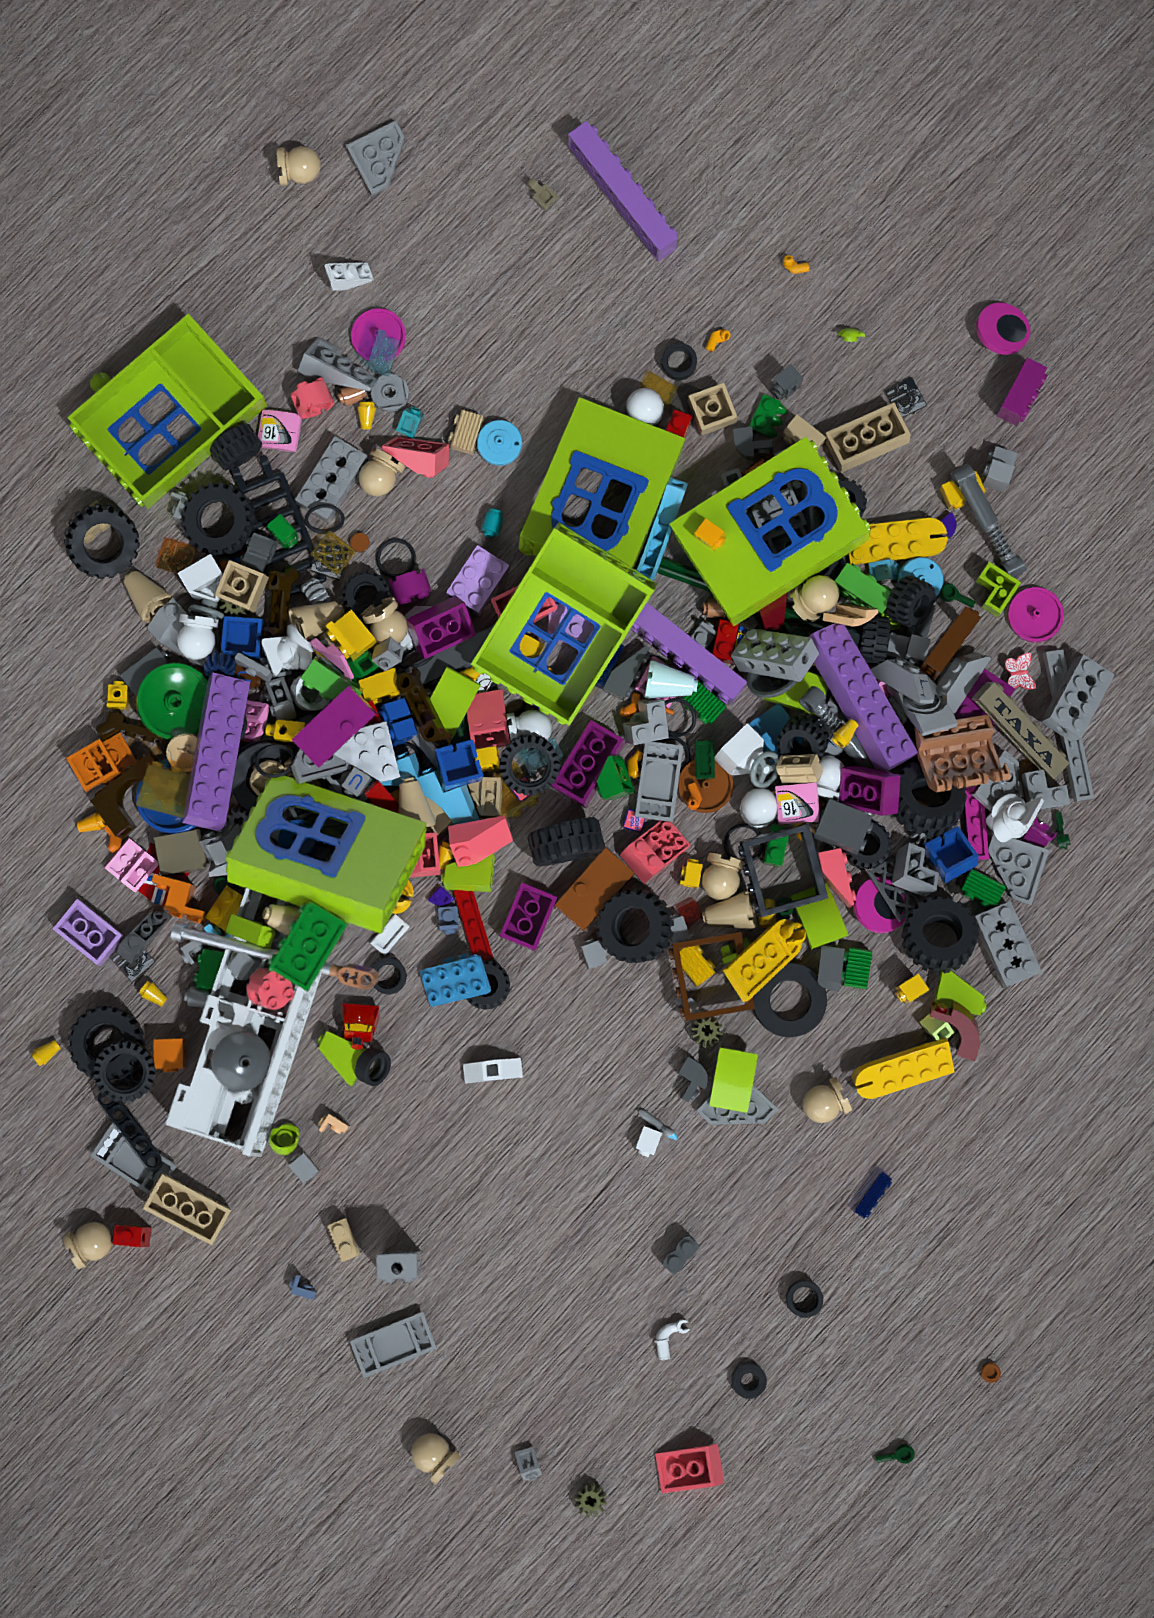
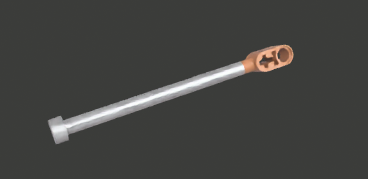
M180 921L174 923L171 931V939L174 941L183 942L184 939L266 960H270L273 954L277 955L279 950L187 928V923ZM326 962L320 971L322 974L338 977L342 984L365 990L373 987L379 980V974L375 969L352 963L343 967ZM365 974L371 977V983L365 981Z

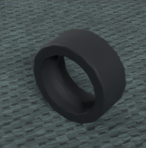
M674 343L668 346L662 354L661 366L663 372L667 377L677 381H682L692 376L697 366V356L693 348L685 343ZM683 351L689 356L690 366L687 370L675 372L669 367L668 358L673 352Z
M394 958L380 959L374 963L372 969L378 972L384 965H393L398 969L400 978L393 987H383L379 982L373 987L382 994H395L406 983V969L401 962Z
M375 1047L364 1050L356 1062L355 1076L358 1080L370 1086L379 1085L385 1080L390 1071V1056L388 1053ZM377 1059L374 1070L369 1074L372 1063Z
M800 1280L794 1282L789 1287L786 1293V1303L788 1309L794 1315L801 1318H809L815 1316L821 1310L823 1294L815 1283L809 1280ZM802 1287L812 1289L816 1295L815 1305L807 1311L798 1309L793 1302L794 1293Z

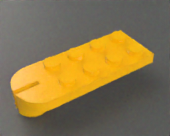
M935 518L869 524L871 531L869 533L870 540L849 553L850 565L852 563L855 565L869 564L888 559L896 561L936 556L945 549L947 537L930 539V535H947V530L944 524Z
M788 919L775 921L723 969V972L743 1002L749 1001L800 952L802 943L806 938L805 929H800L793 932V929L800 928L802 924Z
M945 1037L865 1063L853 1071L851 1075L852 1082L860 1096L866 1099H874L955 1073L949 1041Z

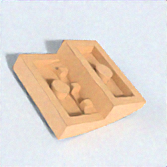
M848 603L836 604L835 612L823 613V621L853 627L859 626L875 617L878 609Z

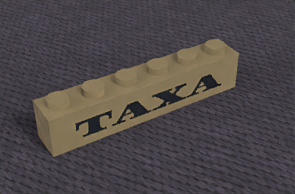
M986 682L972 697L974 702L989 715V718L1038 770H1044L1046 779L1055 780L1069 764L1065 759L1066 755L1053 746L1054 742L1040 732L1041 728L1028 719L1029 715L1015 705L1016 701L1003 692L1004 688L999 683Z

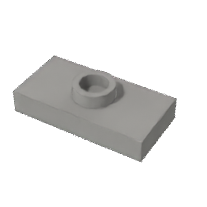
M237 653L235 662L244 668L247 674L253 677L256 675L270 682L272 679L271 670L245 655Z

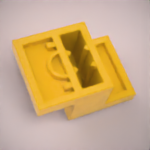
M352 610L335 623L330 621L325 625L328 629L326 634L334 645L336 643L340 645L338 648L346 659L350 657L354 661L369 648L373 650L378 645L374 636Z

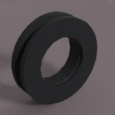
M258 740L247 744L238 751L232 792L236 800L247 810L250 811L252 807L257 805L259 796L247 784L248 770L255 763L257 754L263 748L275 744L284 745L283 743L274 740ZM274 748L264 752L259 760H276L284 767L285 762L291 755L284 749Z
M788 963L753 996L754 1012L758 1021L769 1032L781 1037H798L813 1030L822 1020L827 1007L826 989L819 985L818 975L811 969L800 964ZM784 981H795L801 984L809 995V1007L806 1013L795 1020H784L778 1017L770 1004V995L774 987Z

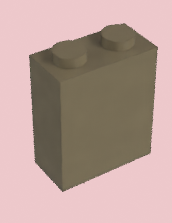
M200 829L154 837L161 876L167 877L207 869V864H210L199 842L205 836L200 833Z

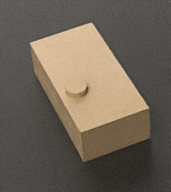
M892 403L826 432L825 437L827 438L825 442L842 473L908 444L911 434L895 403Z
M160 1172L142 1205V1208L147 1212L210 1245H213L231 1212L229 1207L163 1172Z

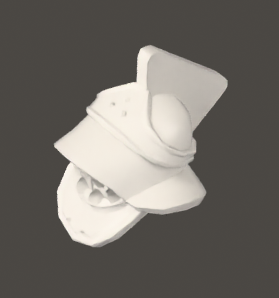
M293 623L287 626L286 637L264 638L261 641L270 668L275 676L280 673L282 668L292 670L301 668L306 670L312 662V656L315 654L310 642L304 639ZM326 640L320 641L325 647L328 645Z
M1016 794L1004 795L993 805L992 812L986 817V824L1000 842H1007L1012 838H1020L1032 825L1044 800L1039 797L1025 803Z

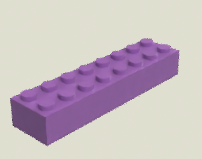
M585 121L568 134V147L655 259L660 262L676 250L678 239L676 230L672 226L669 227L667 225L665 216L661 212H657L650 197L646 198L639 183L635 184L631 179L632 174L630 171L621 166L619 157L615 153L612 154L610 152V147L604 139L601 140L595 126L589 125Z
M646 603L630 630L635 634L639 632L644 636L643 640L649 645L654 644L658 647L657 651L661 655L672 658V663L679 669L684 668L688 671V674L695 676L694 680L698 679L706 689L718 695L717 698L725 705L727 703L732 705L745 689L747 681L650 604Z
M834 623L812 633L808 638H812L819 652L814 663L846 719H852L859 725L855 734L875 769L886 772L918 753L917 749L845 625Z
M212 673L207 681L182 823L221 831L226 824L250 686L249 681Z

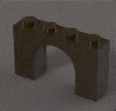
M151 753L140 756L137 763L127 767L121 776L112 779L104 790L96 792L94 798L90 800L112 833L118 838L123 839L137 828L123 804L125 792L132 784L145 781L158 799L165 803L181 792L159 759Z

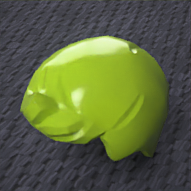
M285 1123L278 1128H273L268 1139L269 1146L277 1154H290L298 1145L299 1129L291 1123Z

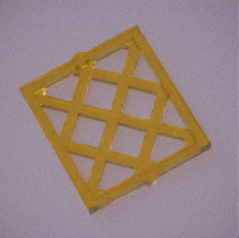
M329 531L319 541V544L310 555L338 576L356 554V551ZM330 537L331 543H324V540ZM334 545H340L341 551L335 552ZM322 546L323 553H316V550ZM325 546H331L332 552H325ZM343 546H345L349 551H344ZM351 553L350 558L345 560L344 554ZM335 554H342V560L336 561ZM326 555H332L333 561H326ZM337 563H343L340 570H337ZM328 564H334V569Z

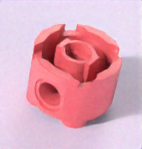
M318 378L309 384L302 382L297 385V390L290 394L297 413L302 419L322 414V409L325 408V411H327L334 405L324 378Z
M269 968L257 969L251 974L249 978L251 979L250 983L247 984L246 988L250 1001L255 1005L269 1009H279L285 1006L294 997L292 982L274 971H269Z

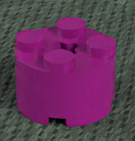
M420 569L421 573L419 574L416 571L397 576L395 577V582L392 579L388 580L396 602L404 605L412 602L411 598L423 599L430 596L429 592L432 590L425 569Z

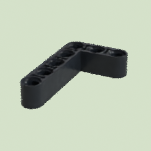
M143 1067L133 1068L112 1084L116 1087L123 1084L127 1085L128 1088L135 1086L139 1081H136L133 1077L137 1073L143 1074ZM100 1092L98 1104L144 1167L150 1172L158 1171L162 1166V1158L159 1152L123 1106L122 1101L116 1102L112 1099L111 1103L104 1104L101 1100L106 1095ZM120 1111L124 1116L117 1120L113 1117V1114ZM127 1127L135 1128V1132L132 1135H127L124 1131ZM139 1142H144L147 1147L144 1150H138L136 1145ZM152 1157L157 1158L159 1161L155 1166L147 1163Z

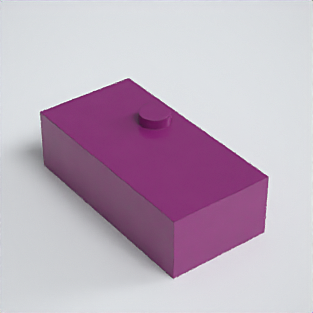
M349 685L305 726L292 741L319 768L372 719L377 712Z
M590 720L559 771L556 782L551 785L552 788L587 808L597 791V780L607 758L611 755L618 756L626 744L624 739Z

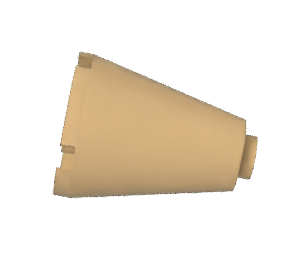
M131 571L125 576L124 585L140 618L146 623H150L157 611L173 597L139 571Z
M332 601L293 607L288 614L291 624L293 623L304 639L310 642L327 630L325 625L330 621L335 623L343 617L344 609L340 603Z
M414 777L403 779V783L399 784L398 814L425 822L427 827L436 825V820L419 780L415 781Z
M749 890L706 907L705 912H702L704 923H707L709 927L755 929L757 918L752 902L749 900L753 899Z
M271 904L264 909L263 919H265L267 925L288 936L291 932L288 930L294 920L297 921L301 915L298 913L301 906Z

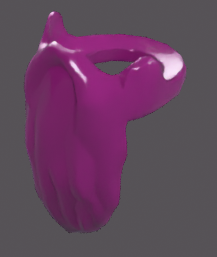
M1035 817L1022 841L1044 848L1049 841L1054 839L1057 832L1052 833L1046 823H1039L1038 818Z

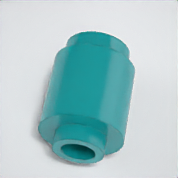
M489 508L488 512L485 513L481 526L484 536L494 538V536L499 535L504 519L502 517L503 512Z

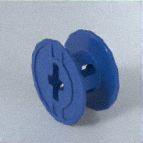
M302 820L289 822L307 829L313 827L308 822ZM281 829L278 836L280 847L286 850L290 849L297 837V833ZM310 837L305 838L298 853L312 858L318 850V841Z

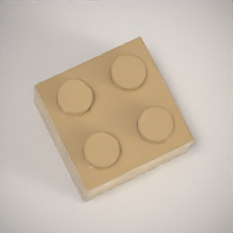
M724 383L688 396V403L701 436L737 422L738 417Z
M229 560L214 596L255 612L269 577Z

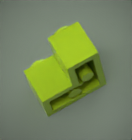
M989 562L976 580L977 583L991 591V594L981 608L998 618L1021 582Z

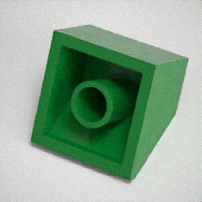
M609 756L597 780L599 796L603 800H617L635 793L623 757Z

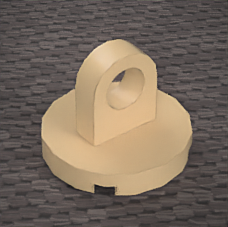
M182 733L171 739L166 751L167 760L171 766L184 772L192 770L197 736L190 733Z
M268 760L259 764L261 770L269 774L285 771L283 765L275 760ZM254 764L251 767L254 771L250 777V787L259 795L264 792L267 779L271 778L261 775L256 770Z

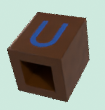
M236 665L237 668L233 678L249 681V689L257 691V687L261 686L262 678L256 675L253 677L247 674L244 668Z

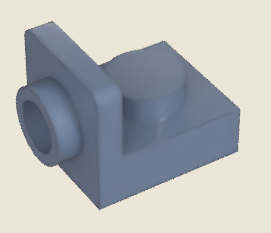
M458 907L438 908L439 930L444 931V934H455V930H459Z
M296 1274V1278L292 1277L289 1289H292L291 1294L315 1300L317 1292L313 1291L314 1287L305 1284L299 1287L302 1275Z

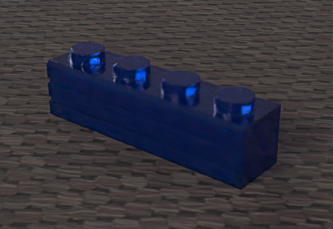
M620 644L595 684L596 687L603 690L623 651L624 645Z
M881 1172L853 1212L863 1219L868 1218L871 1214L870 1210L877 1206V1200L884 1196V1190L891 1186L892 1178Z

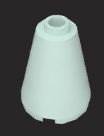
M650 660L645 698L692 695V692L697 690L698 681L694 680L695 676Z

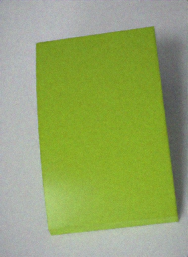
M446 667L430 700L443 726L452 734L453 739L481 684Z
M807 671L801 682L797 681L786 693L763 699L780 704L785 708L817 716L815 713L805 710L799 703V700L811 686L818 687L825 695L829 687L823 677Z
M825 883L828 899L795 908L799 921L802 924V929L806 931V937L811 950L848 936L847 929L827 883ZM810 888L790 897L794 901L815 895V888Z
M719 1048L709 1106L748 1113L758 1054Z

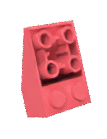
M503 689L476 694L467 710L470 738L474 741L476 749L493 746L503 748L507 743L511 742Z
M660 821L631 843L620 856L645 884L691 845L672 822Z
M436 832L426 833L425 848L410 878L440 875Z
M841 848L818 853L817 856L825 883H827L847 908H851L854 905L853 901H856L855 891L850 889L852 878L850 871H846L845 867L846 863H848L846 853L842 852Z

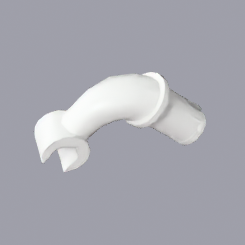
M679 1319L676 1323L666 1324L660 1328L654 1340V1343L657 1344L659 1360L670 1359L669 1335L677 1331L687 1333L689 1331L688 1328H680L682 1323L688 1322L687 1320Z

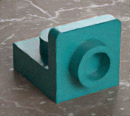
M416 407L406 408L403 411L396 431L414 438L425 415Z

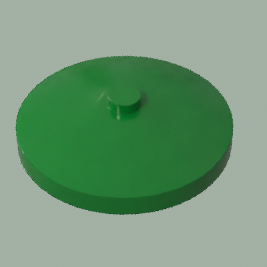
M179 663L165 664L152 670L142 680L136 696L138 715L145 727L156 736L171 740L176 735L182 733L196 735L199 731L205 698L206 678L196 669Z

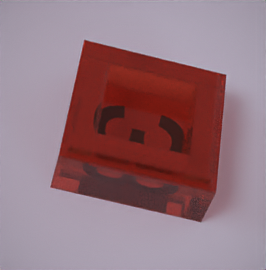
M695 900L678 908L680 915L684 917L686 926L703 918L702 912Z

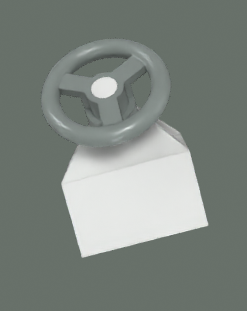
M210 554L180 571L178 575L192 598L202 601L201 606L190 605L188 610L201 617L222 621L225 615L215 610L220 599L214 595L223 573Z
M748 723L715 756V761L729 775L750 774L752 783L759 788L770 786L779 775L776 770L779 756L772 751L763 752L764 739ZM772 757L775 763L770 765L766 763L764 758ZM770 771H774L772 776L764 782L766 775H768Z

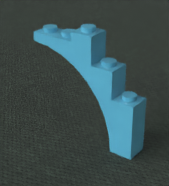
M671 477L667 483L650 536L637 568L638 572L653 581L656 578L672 532L669 523L676 520L688 485L686 482Z
M405 752L397 756L396 762L400 778L380 782L383 786H399L400 783H403V779L414 777L415 781L419 780L425 796L441 807L454 825L480 820L467 786L444 790L439 769L434 770L431 767L421 771L415 753L408 755ZM368 775L369 777H371L372 780H371V782L369 783V785L367 786V788H368L371 784H373L377 779H375V778H373L372 776Z

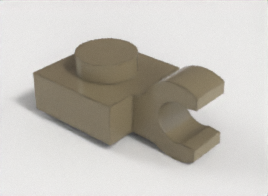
M533 178L527 183V187L535 193L532 196L533 200L544 211L559 199V196L547 184L541 187Z

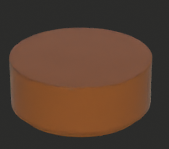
M356 533L351 538L350 543L354 551L363 553L368 550L370 541L366 534Z
M986 1363L982 1366L980 1374L986 1382L994 1383L999 1380L1001 1370L994 1363Z

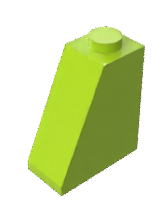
M495 853L469 866L458 867L456 862L446 865L445 872L441 874V883H444L446 890L492 892Z
M231 914L225 933L256 945L270 948L276 929L261 922Z
M941 970L934 1003H943L951 1008L954 1001L967 1008L972 1015L981 1016V1012H985L987 1002L984 1001L985 996L952 971L950 973H943V970Z
M328 1031L325 1034L322 1033L317 1042L320 1045L318 1049L346 1083L354 1086L357 1080L355 1076L356 1062L366 1049L355 1050L351 1048V1042Z

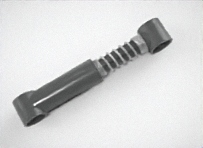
M966 463L951 472L950 475L954 484L962 492L981 529H984L986 533L988 532V537L992 539L991 542L993 541V546L996 547L995 551L998 550V555H1000V560L1002 561L1000 564L1001 570L1014 578L1025 572L1027 569L1019 555H1014L1012 549H1009L1008 541L1004 539L1005 536H1002L1003 532L999 530L1000 527H997L998 519L979 486L972 467Z
M811 686L800 698L799 703L808 712L815 713L818 717L820 716V720H823L824 724H827V728L831 729L830 732L837 731L844 723H840L841 720L837 719V715H834L831 708H828V705L825 703L826 695L816 686ZM854 733L849 745L842 749L857 766L875 769Z

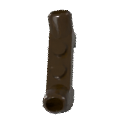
M285 566L281 571L274 570L268 576L267 589L272 590L269 626L262 627L261 639L286 637L291 586L299 579L298 571L291 566Z
M409 667L397 677V688L401 696H406L421 726L418 730L422 738L427 742H432L438 748L446 747L452 741V734L443 726L420 680V670L415 667Z
M107 712L105 721L96 726V731L102 740H107L115 734L123 732L125 733L124 736L135 739L136 736L143 737V741L154 743L155 740L160 741L165 751H167L168 743L171 741L156 736L147 728L127 724V717L114 712Z

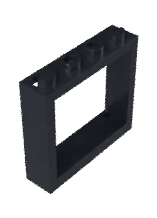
M808 823L797 824L739 841V855L741 858L743 857L745 865H742L745 876H748L750 881L747 886L750 895L754 896L755 902H752L755 914L758 913L759 916L765 917L828 899ZM800 833L816 894L765 908L749 847Z

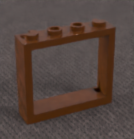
M965 606L920 667V671L927 674L933 682L981 619L977 610Z
M741 932L672 944L669 953L670 960L675 962V968H672L673 978L678 979L679 987H675L677 999L681 998L682 1006H679L681 1018L684 1017L685 1021L755 1009L752 997L749 1001L744 1002L745 1005L690 1014L679 949L733 940L737 957L744 951Z

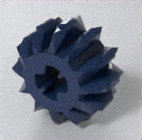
M214 651L213 654H209L203 665L205 675L209 677L212 673L233 677L237 668L235 658H232L230 653L224 654L223 651L221 653Z

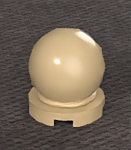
M285 147L277 148V164L281 170V176H279L281 186L289 185L290 180L301 184L309 183L319 175L321 161L317 153L310 147H295L289 153L286 152Z
M373 448L369 454L372 460L366 462L361 467L358 477L364 492L380 497L388 494L394 488L396 482L395 474H402L406 467L401 462L396 464L391 461L392 456Z
M817 575L811 577L803 586H798L790 592V598H793L795 603L792 607L803 620L809 619L811 622H814L821 617V613L831 610L837 604L839 588L835 581L828 576Z
M394 597L382 599L383 604L377 607L371 605L362 612L363 621L365 624H370V632L378 644L389 637L400 643L407 635L408 626L406 618L401 612L395 610L398 607V603Z
M709 853L706 861L710 862L711 865L705 869L702 875L704 891L715 900L728 899L736 893L739 887L740 877L737 871L743 870L742 865L745 863L732 857L728 861L721 858V854Z
M837 1077L828 1079V1086H813L803 1098L804 1113L813 1122H831L838 1116L840 1111H843L845 1115L852 1111L848 1098L843 1099L840 1090L843 1088Z
M98 1222L85 1223L78 1228L75 1235L69 1231L62 1236L66 1250L71 1249L74 1255L71 1260L77 1269L87 1267V1260L96 1261L102 1259L109 1253L113 1245V1237L110 1230Z
M426 1433L417 1438L411 1449L413 1463L419 1470L431 1473L432 1476L429 1480L434 1484L446 1473L444 1469L447 1466L451 1468L461 1457L457 1450L453 1453L449 1451V1445L443 1437L432 1433Z

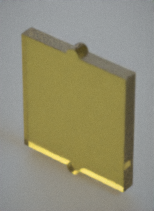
M651 371L645 380L640 383V388L655 390L660 395L664 404V411L668 404L672 403V398L678 387Z

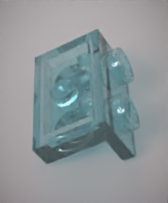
M378 330L368 366L373 373L389 376L400 342L399 340L389 338L387 332L383 330Z

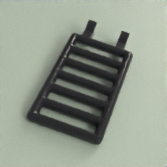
M267 455L262 456L260 461L267 477L246 485L239 467L232 468V473L239 487L237 489L243 493L279 480L283 490L252 502L251 505L255 509L285 497L290 508L258 520L257 523H254V530L268 525L279 514H282L284 518L293 515L297 523L293 528L297 533L300 532L303 538V543L274 554L270 564L307 549L311 560L296 565L294 568L298 573L311 568L315 564V559L318 555L284 472L274 473ZM273 535L266 537L274 541H277L275 537H273ZM270 568L268 569V571H267V573H266V576H267V577L269 576V574H270V572H271ZM317 572L318 577L316 579L321 584L326 582V574ZM305 583L292 587L290 596L302 592L301 586Z

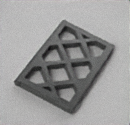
M890 858L867 873L897 920L901 922L902 919L908 916L910 910L914 908L909 906V897H912L916 904L920 900L913 892L899 889L895 885L885 884L886 875L893 878V873L887 871L888 864H891L893 869L895 867L894 859ZM878 872L882 874L881 882H878L873 873ZM885 888L893 891L892 899H889L884 891ZM897 893L906 895L904 904L896 901ZM895 906L904 908L903 915L900 916Z

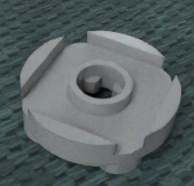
M384 374L378 378L376 385L371 389V396L379 410L396 412L406 406L409 399V389L407 383L395 374ZM388 389H392L393 392H396L391 398H389V396L387 395L385 396V393L388 392Z

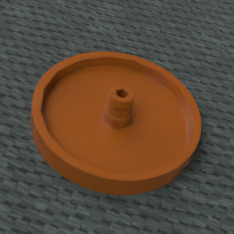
M695 760L687 764L680 774L678 792L686 806L691 795L687 787L689 784L696 782L702 795L699 807L693 810L695 812L705 814L716 812L722 809L732 796L734 788L733 777L716 761L715 779L696 780Z

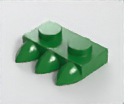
M764 394L749 427H752L753 432L768 438L776 437L777 432L771 426L783 424L776 414L783 415L787 414L788 411L781 404V401Z

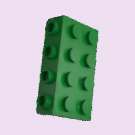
M313 901L302 905L298 912L301 914L297 921L294 920L288 929L291 931L287 938L284 937L278 946L281 948L277 955L273 954L268 962L271 965L268 969L269 971L276 972L307 992L349 924Z

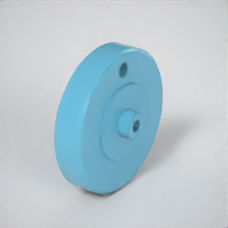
M494 420L487 423L480 430L477 437L479 454L491 465L505 466L512 463L518 458L522 450L520 431L515 425L505 420Z
M925 557L912 558L905 562L899 570L897 582L907 575H912L931 584L935 589V597L940 593L943 586V573L939 565L933 560Z

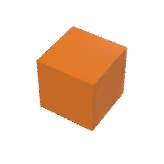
M154 1039L155 1069H163V1072H178V1069H187V1040Z

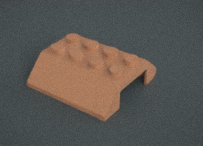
M989 715L956 720L957 727L924 736L915 727L917 756L928 787L934 792L951 790L952 785L959 789L987 784L988 779L993 782L1010 780L1011 775L1008 765L1004 763L1003 767L1001 766L991 740L994 728Z

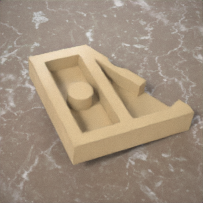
M483 777L482 781L468 784L480 816H501L503 778Z

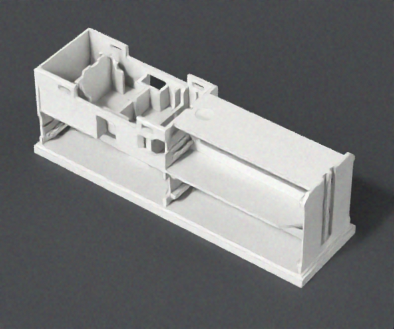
M246 888L237 916L254 920L263 893ZM280 899L277 902V905L298 906ZM276 930L270 948L280 951L281 948L278 946L281 940L288 936ZM230 935L231 939L247 942L246 940ZM225 950L211 995H208L200 1022L209 1024L210 1028L191 1085H178L166 1125L242 1149V1154L262 1157L322 973L318 974L308 992L292 983L294 997L289 1000L284 1009L264 1008L253 1004L248 995L244 997L230 992L235 977L231 975L232 971L227 967L230 965L231 957L238 952ZM260 958L262 962L257 969L269 968L271 966L268 964L269 960ZM209 1007H212L213 1011L210 1019H207L206 1016ZM220 1011L224 1012L223 1017H220ZM264 1025L277 1030L270 1049L271 1063L266 1078L258 1085V1097L254 1098L241 1140L232 1141L227 1139L229 1137L224 1136L236 1101L233 1099V1094L239 1091L224 1087L216 1079L212 1069V1057L208 1069L204 1068L209 1049L214 1050L217 1044L227 1035L234 1032H249L257 1036L260 1026ZM181 1093L184 1094L182 1102L178 1101Z

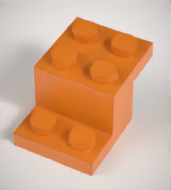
M121 733L114 735L104 742L98 739L66 758L86 792L101 783L108 785L112 779L121 776L127 767L133 766L138 762Z
M153 874L151 882L156 884V888L169 892L164 907L168 911V915L180 919L183 916H187V920L201 924V920L207 921L205 918L206 912L190 908L196 889L195 886L190 883Z

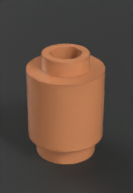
M347 386L340 388V393H337L340 403H344L345 406L363 401V398L367 397L365 390Z
M706 599V602L702 603V613L706 614V618H725L726 614L716 599Z

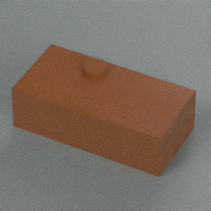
M605 848L555 904V908L584 932L597 918L600 909L604 910L605 906L603 904L606 900H611L612 895L619 893L635 873Z

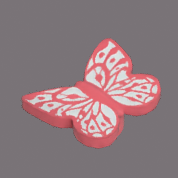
M1031 653L1023 654L1017 660L1009 658L1005 661V669L1010 673L1007 683L1015 689L1019 686L1028 690L1036 688L1035 682L1028 675L1027 671L1031 662Z

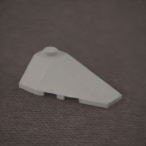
M319 337L304 353L298 372L313 380L324 378V381L327 383L371 391L378 381L364 368L356 367L352 364L350 357L342 356L339 353L340 349Z
M172 598L157 611L147 629L159 643L185 656L178 648L177 636L179 630L185 626L183 622H179L180 614L187 615V613ZM214 647L210 654H213L214 651L218 652L217 649ZM207 656L198 660H190L203 667Z

